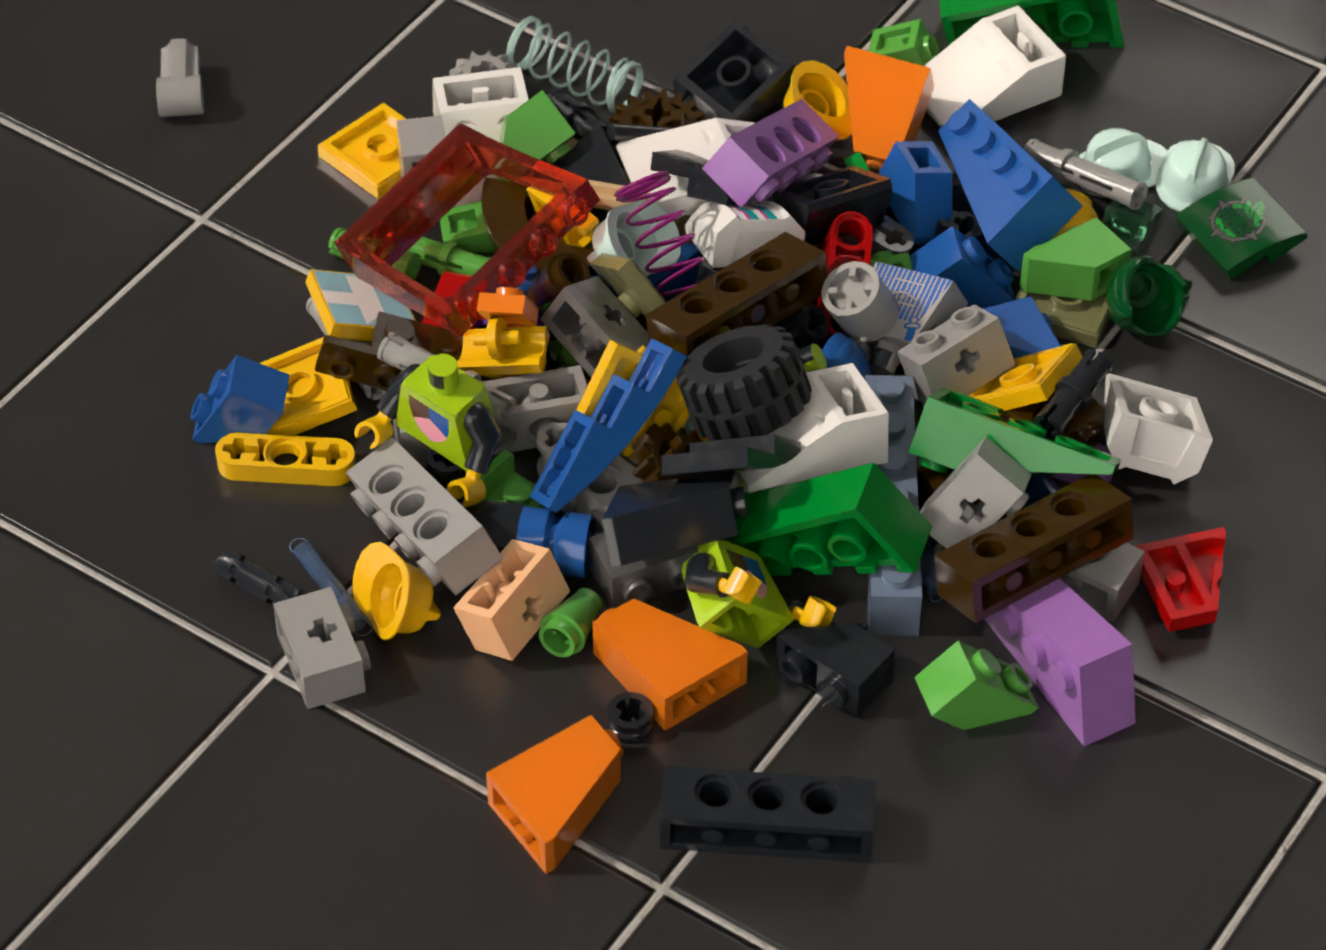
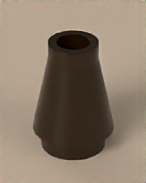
M556 254L549 260L535 283L528 288V298L533 300L539 309H547L564 287L589 279V268L586 262L576 254Z

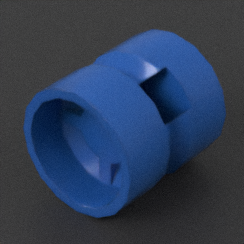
M524 506L519 519L516 540L549 548L562 575L586 578L589 572V537L594 536L595 533L594 514L566 511L562 518H556L554 512L550 509Z

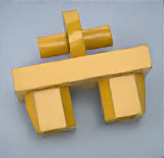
M491 317L486 328L464 329L462 354L457 361L458 368L465 372L472 370L479 375L494 379H501L502 375L543 373L547 363L546 353L550 337L549 331L546 326L507 328L503 317Z

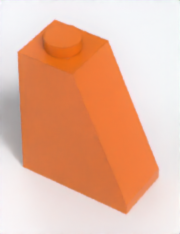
M847 46L844 52L853 150L854 154L861 153L870 172L878 174L896 141H915L934 89L931 68Z
M633 598L617 608H610L602 613L598 619L592 621L593 654L628 692L643 694L650 700L653 705V719L664 731L747 683L748 651L741 644L699 628L697 625Z
M590 715L486 772L489 806L545 874L556 869L621 781V757L624 754L622 745L612 730H604L593 716Z

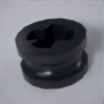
M624 692L616 695L610 701L607 707L608 729L615 733L620 742L636 744L644 741L651 735L653 730V705L647 697L636 692ZM629 714L639 715V720L636 721L632 717L631 722L622 721L621 716L625 715L629 719Z

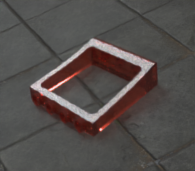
M459 124L348 228L334 244L357 278L461 337L478 320L485 319L477 312L479 292L496 293V288L519 287L524 282L526 273L542 257L551 256L555 252L558 242L574 226L584 224L588 219L589 211L601 200L588 179L522 153L464 124ZM488 175H496L554 196L468 281L449 297L437 295L392 267L399 258Z

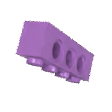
M800 99L730 136L702 169L740 208L756 199L763 203L776 190L781 193L794 180L798 183L811 170L815 173L822 168L832 157L833 153L829 148L839 136Z

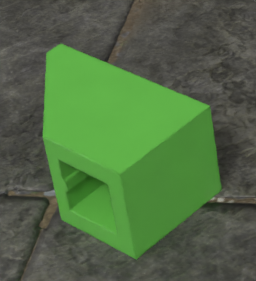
M543 90L510 113L504 120L495 179L522 184L525 172L533 170L545 160L551 166L571 150L568 143L576 133Z
M1095 217L1079 226L1071 227L1065 233L1044 244L1036 245L1024 253L1020 287L1029 293L1091 301L1107 293L1109 282L1116 270L1123 262L1130 259L1131 248Z
M959 640L914 677L931 716L962 730L1029 715L1039 708L1030 689L1033 686L1032 680L1020 665L1006 663L994 657L984 648L976 649Z

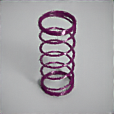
M661 171L643 177L620 188L614 194L617 197L616 201L623 203L652 198L628 215L625 220L627 225L640 226L665 220L645 232L635 243V247L639 249H651L675 243L653 257L645 266V271L652 273L686 266L656 287L662 296L682 293L695 286L691 285L670 291H659L675 278L705 261L704 257H698L669 266L649 268L664 255L694 239L696 235L693 233L658 243L640 245L641 241L685 215L686 211L680 210L652 219L630 222V219L637 213L676 190L675 187H669L645 194L668 183L671 180L669 171Z

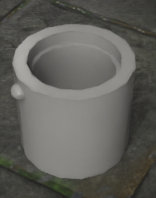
M858 261L842 264L834 269L825 279L821 290L822 302L849 338L862 343L879 340L888 334L896 324L899 315L898 302L876 270L869 264Z

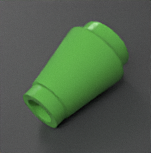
M580 588L575 594L542 618L539 640L549 653L557 657H569L584 648L593 627L592 621L596 620L602 608V601L599 595L591 589Z

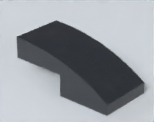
M677 149L652 152L650 170L657 172L669 171L672 175L689 178L687 197L725 205L735 204L732 198L702 169L709 160Z

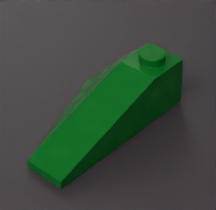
M946 387L927 397L909 449V453L920 457V465L943 473L947 472L948 467L956 469L985 436L1029 472L1112 475L1119 468L1121 459L1069 437L1057 435L1054 441L1045 438L1047 431L1042 428V425L1030 420L1023 421L1010 418L1009 422L1001 419L1004 409Z

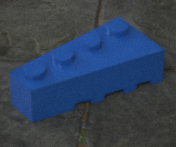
M970 98L950 116L946 124L939 130V134L987 244L1019 273L1022 270L1023 254L1036 245L1050 241L1083 205Z

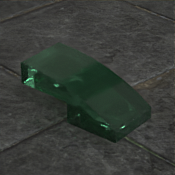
M1113 200L1105 209L1102 223L1131 248L1130 258L1136 257L1149 238L1161 216L1163 208L1144 201L1140 208L1133 210Z

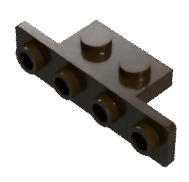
M379 311L374 324L370 346L326 335L323 338L316 360L315 371L337 379H346L386 391L392 380L402 372L400 369L377 358L378 348L385 336L388 337V333L395 332L412 344L434 355H451L456 361L459 360L462 354L463 333ZM480 375V380L482 381L496 380L494 378Z

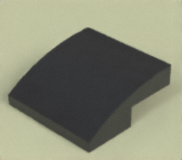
M772 434L690 443V453L662 455V476L689 477L774 468L786 464L801 452V442Z

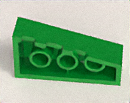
M939 0L941 20L948 46L981 19L1019 6L1053 43L1070 42L1071 48H1088L1089 42H1109V48H1125L1117 0Z
M873 462L749 494L750 516L745 517L738 535L726 539L730 543L756 552L762 559L770 576L791 575L793 568H802L813 572L814 575H830L834 567L856 566L855 569L858 574H874L878 572L879 566L896 565L899 573H915L932 525Z

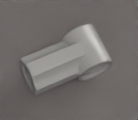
M171 39L166 47L161 48V77L156 78L159 117L204 115L198 46L190 44L187 39Z

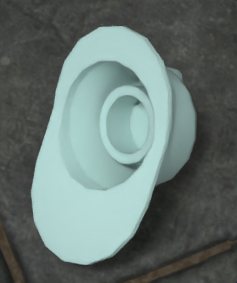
M1111 128L1096 134L1089 142L1086 151L1079 156L1082 159L1109 168L1139 182H1145L1147 187L1150 188L1156 186L1157 174L1167 150L1162 145L1145 139L1139 133H1133L1122 128ZM1079 187L1087 194H1090L1098 198H1106L1104 196L1095 194L1092 191Z
M1206 138L1181 141L1169 148L1158 171L1156 190L1159 198L1169 208L1180 212L1202 197L1230 185L1234 175L1235 163L1229 153L1221 147L1209 143Z
M636 201L615 207L608 212L607 218L594 230L592 236L594 251L587 257V260L591 263L601 253L633 259L643 273L649 276L658 272L645 271L646 264L653 257L675 243L651 249L635 247V243L640 236L665 221L662 220L640 226L627 225L625 220L628 215L647 202ZM653 203L632 217L630 222L652 219L667 215L668 213L660 205ZM674 221L646 237L641 241L640 245L653 244L680 237L678 228ZM681 246L658 259L649 268L676 264L681 253Z

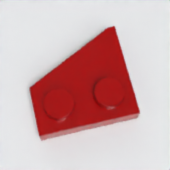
M1224 527L1135 546L1145 551L1141 577L1168 632L1216 622L1226 540V530Z

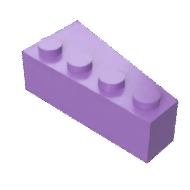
M1060 578L984 618L1084 747L1136 724L1132 643Z

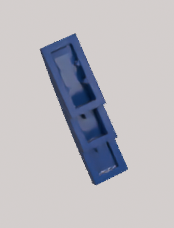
M651 338L630 380L627 381L613 374L591 417L576 409L574 410L530 497L557 513L590 485L632 441L663 399L687 356Z

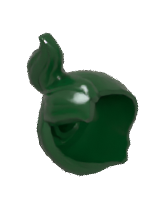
M1144 255L1127 259L1116 270L1108 285L1107 306L1109 315L1122 330L1140 336L1164 335L1177 326L1181 320L1185 302L1190 298L1189 291L1192 288V281L1184 279L1173 266L1157 263L1151 256Z

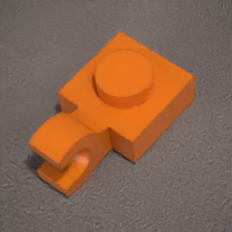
M511 287L496 288V293L479 292L477 312L487 321L491 317H503L507 328L537 326L539 308L533 300H530L525 295L524 291Z

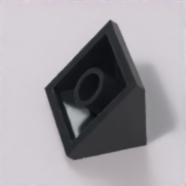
M850 166L789 185L781 193L776 190L772 196L774 202L782 206L805 231L804 241L815 246L824 243L833 221L844 212L855 211L864 215L872 227L882 225L893 187L891 179L856 166ZM846 232L838 234L839 238L850 235Z

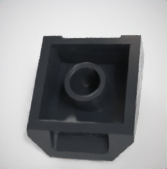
M736 19L674 78L673 88L675 95L678 93L683 94V103L689 101L697 102V111L704 112V121L722 118L748 122L784 99L790 86L795 66L786 57L778 55L750 32L748 27Z

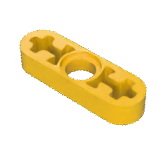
M236 432L222 437L215 447L218 471L223 477L234 481L340 486L350 481L346 472L356 465L353 446L348 441L340 438ZM286 453L294 454L298 457V460L290 465H279L273 461L277 456ZM237 454H241L240 459H235ZM261 454L264 456V461H260ZM308 457H312V464H308ZM337 459L336 464L330 465L332 460Z

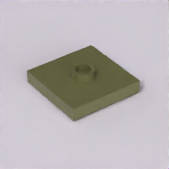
M601 253L590 265L617 299L648 332L646 314L666 303V300L633 259Z

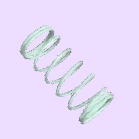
M529 16L523 19L512 32L506 55L509 62L515 63L513 54L520 34L529 23L534 22L536 25V33L531 41L529 52L517 64V67H521L522 71L529 69L534 78L541 80L549 77L553 87L563 88L568 86L573 96L581 97L588 95L590 102L596 106L607 103L609 111L615 114V96L625 83L629 70L635 66L636 78L630 94L636 98L638 97L643 82L641 64L635 61L629 62L628 58L625 57L619 60L608 80L606 100L598 102L591 97L590 92L601 82L610 62L608 49H603L594 58L587 76V91L577 93L572 89L571 83L577 79L587 64L591 50L589 41L584 40L576 47L568 65L567 82L557 84L551 75L559 69L568 55L571 46L570 32L562 33L554 42L548 59V74L542 76L535 74L532 66L541 59L549 46L552 36L551 25L549 23L542 25L540 19ZM548 27L546 43L540 54L532 62L541 45L543 29ZM567 36L568 41L565 52L559 63L551 71L555 49L560 40ZM586 44L587 51L584 61L578 72L570 79L574 59L580 48ZM606 53L604 68L597 81L590 88L593 69L601 55ZM626 62V64H624L616 73L621 63Z

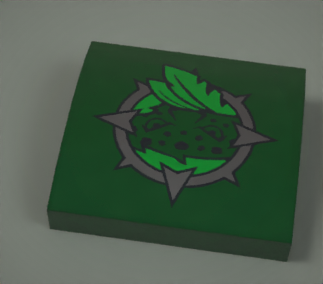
M1254 178L1241 180L1202 197L1175 215L1178 225L1230 280L1237 277L1263 257L1272 264L1308 238L1307 233Z

